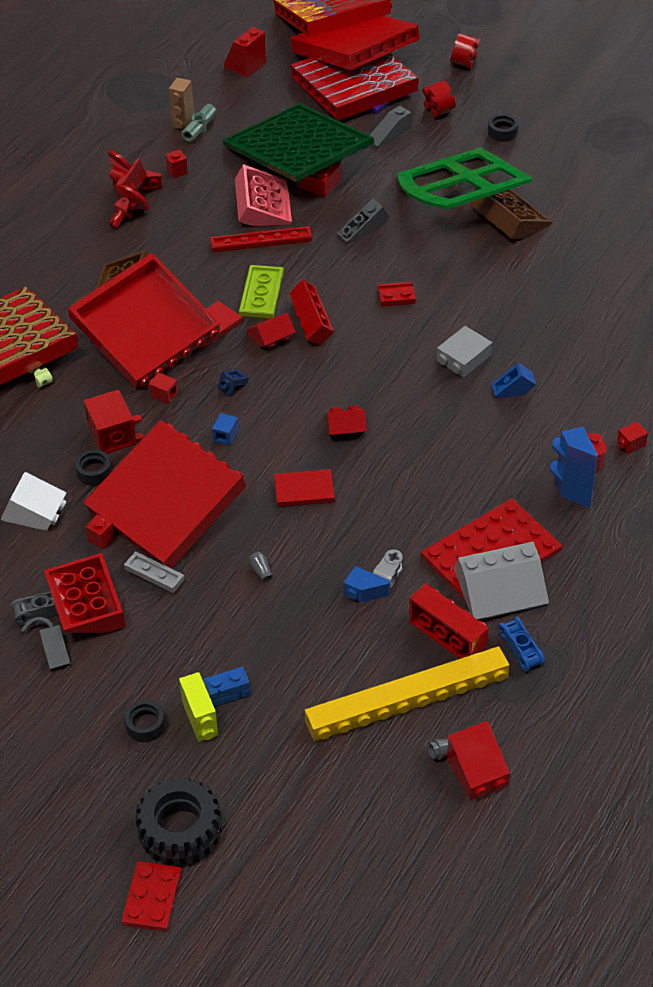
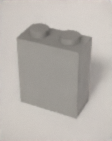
M466 326L437 347V361L463 378L492 355V342Z

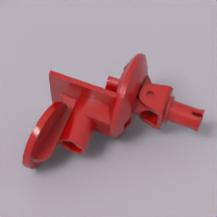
M110 149L108 151L109 161L114 167L111 169L109 177L117 182L114 189L120 199L114 204L116 213L108 224L112 228L118 229L124 218L131 219L135 209L141 211H148L150 209L147 200L137 191L148 174L139 158L131 166L121 155Z

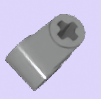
M395 549L387 551L373 571V574L390 580L391 588L402 571V553Z

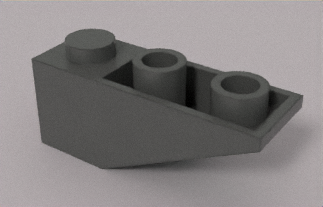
M372 199L337 234L348 244L379 229L390 216L377 201Z

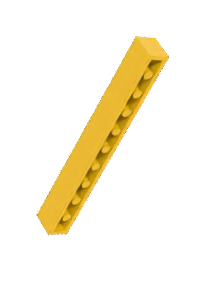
M498 646L305 709V722L314 741L324 740L332 735L345 733L350 729L366 726L377 720H385L390 716L406 713L411 709L424 707L429 703L438 700L442 701L450 696L463 694L474 688H482L496 681L500 682L509 676V663Z

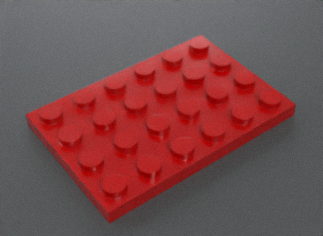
M512 498L421 551V557L466 602L454 570L459 557L534 542L540 561L543 563L561 552L563 546Z

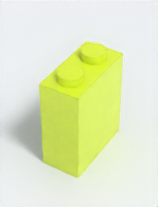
M197 672L179 678L182 703L198 742L210 740L218 736L216 711L200 673Z

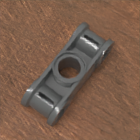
M51 591L16 599L10 604V608L15 614L14 620L17 625H25L27 621L36 617L47 619L58 616Z

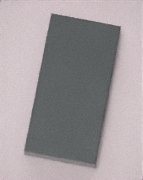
M60 625L39 630L50 670L70 665Z

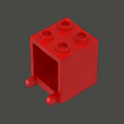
M119 390L83 400L87 424L99 450L109 454L137 445V442L144 438L143 433L135 434L134 424L142 421L141 415L131 416Z

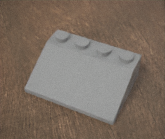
M534 542L459 557L454 568L470 614L478 621L549 604L541 561Z

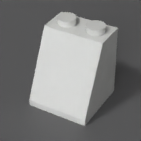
M24 472L7 504L1 520L47 531L50 524L54 525L59 517L56 514L57 510L62 511L66 503L63 500L66 492Z

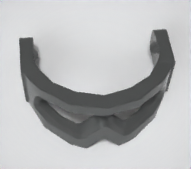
M36 617L27 621L21 631L26 634L31 627L40 625L54 627L56 625L46 618Z

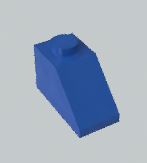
M517 363L494 381L492 388L496 398L520 396L533 388L536 382L533 372Z
M356 566L344 581V595L352 600L366 602L390 595V580Z

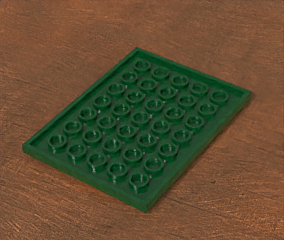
M300 103L223 139L224 146L294 182H300L303 178L314 175L317 171L328 168L331 164L340 162L343 158L354 155L357 151L366 149L374 143V137Z

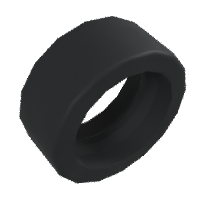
M506 113L492 116L488 121L489 136L497 141H510L514 139L518 134V120L516 117ZM498 126H507V127H510V128H508V129H500V128H497V127H498Z
M87 450L76 458L75 469L77 478L87 485L101 484L112 472L110 457L101 450ZM90 463H101L104 465L102 469L94 472L83 470Z
M141 700L133 703L125 712V728L128 735L139 742L155 740L165 729L164 712L162 707L156 702ZM141 714H152L157 717V722L148 728H138L132 723L134 718Z

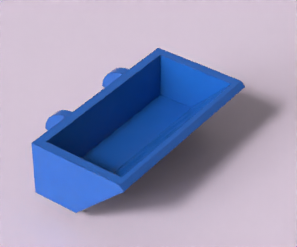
M584 427L561 431V437H556L552 443L553 449L559 455L558 462L555 460L550 464V472L556 477L555 484L563 498L590 508L598 454Z

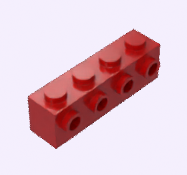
M302 279L289 293L292 299L291 303L296 309V315L300 319V325L305 331L306 339L311 343L314 342L321 345L334 333V330L316 287Z

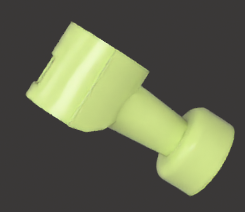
M37 367L29 371V373L35 375L36 385L39 388L53 381L47 368L41 370Z

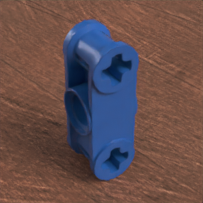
M519 617L513 618V621L498 624L501 638L506 642L524 672H528L534 666L545 664L542 651L537 647Z

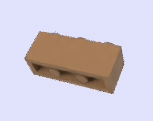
M176 78L169 87L172 124L174 128L184 130L192 121V115L194 114L192 83L190 80Z

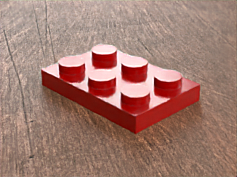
M137 861L121 921L122 926L167 932L182 873L181 867Z

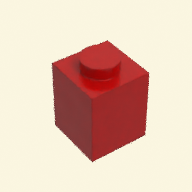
M181 150L165 154L167 170L173 179L188 174L187 158Z
M158 373L149 382L150 397L167 404L179 393L177 380L164 374Z
M638 422L632 423L619 429L617 444L627 454H630L646 446L648 432Z
M98 514L85 527L88 542L103 550L115 538L113 522Z

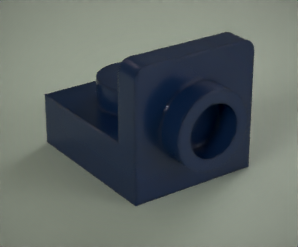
M238 369L224 371L221 374L218 388L230 396L233 394L235 387L247 384L249 377Z

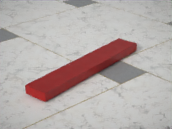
M310 226L216 236L210 237L212 253L312 242Z

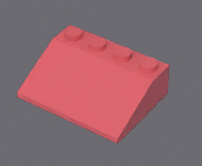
M243 165L235 178L239 222L251 226L290 225L292 217L287 179Z

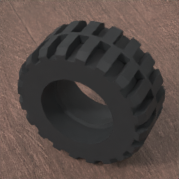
M178 777L171 778L172 781L166 782L164 780L159 782V786H152L148 789L149 794L145 793L141 797V803L137 805V815L135 816L138 836L144 851L150 853V857L154 860L160 859L161 863L169 865V862L173 863L174 866H181V863L189 865L193 864V860L198 859L200 861L205 858V853L210 854L215 849L214 844H218L220 833L222 832L220 805L216 795L212 794V790L208 786L203 787L202 782L197 780L192 782L191 778H183V780H178ZM177 811H187L199 818L195 825L181 832L168 831L159 826L160 822L167 815Z

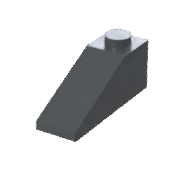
M398 106L390 111L370 134V136L374 137V143L371 145L378 149L410 129L411 112L402 106Z

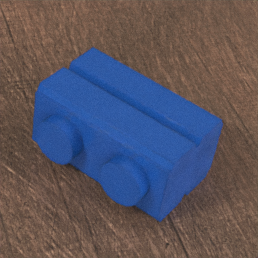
M243 667L203 679L214 707L250 695V684Z

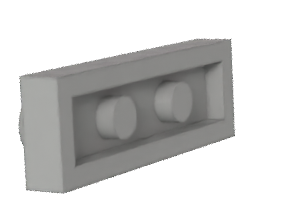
M136 551L124 564L125 570L172 593L185 580L183 574Z

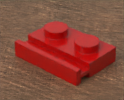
M413 282L378 285L381 307L416 304Z

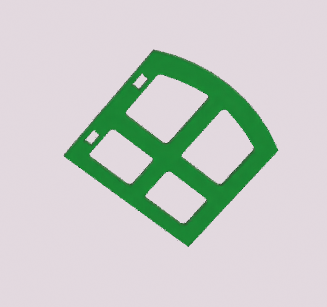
M481 147L398 173L399 185L409 197L423 204L446 210L533 182L532 177ZM479 157L491 165L469 170L459 163ZM441 168H446L456 175L421 187L417 186L413 180L415 176ZM502 171L514 179L492 184L481 176ZM462 182H468L479 189L451 199L431 194V192Z

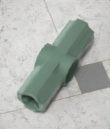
M207 104L200 112L192 115V121L182 131V137L187 142H191L199 134L207 130L206 125L217 114L213 105Z

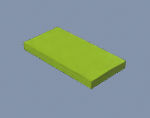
M250 265L239 309L240 316L274 317L284 274L283 267Z

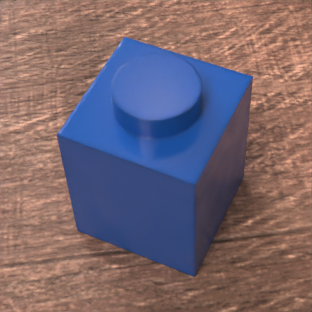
M220 413L212 428L213 441L230 446L239 431L238 418Z

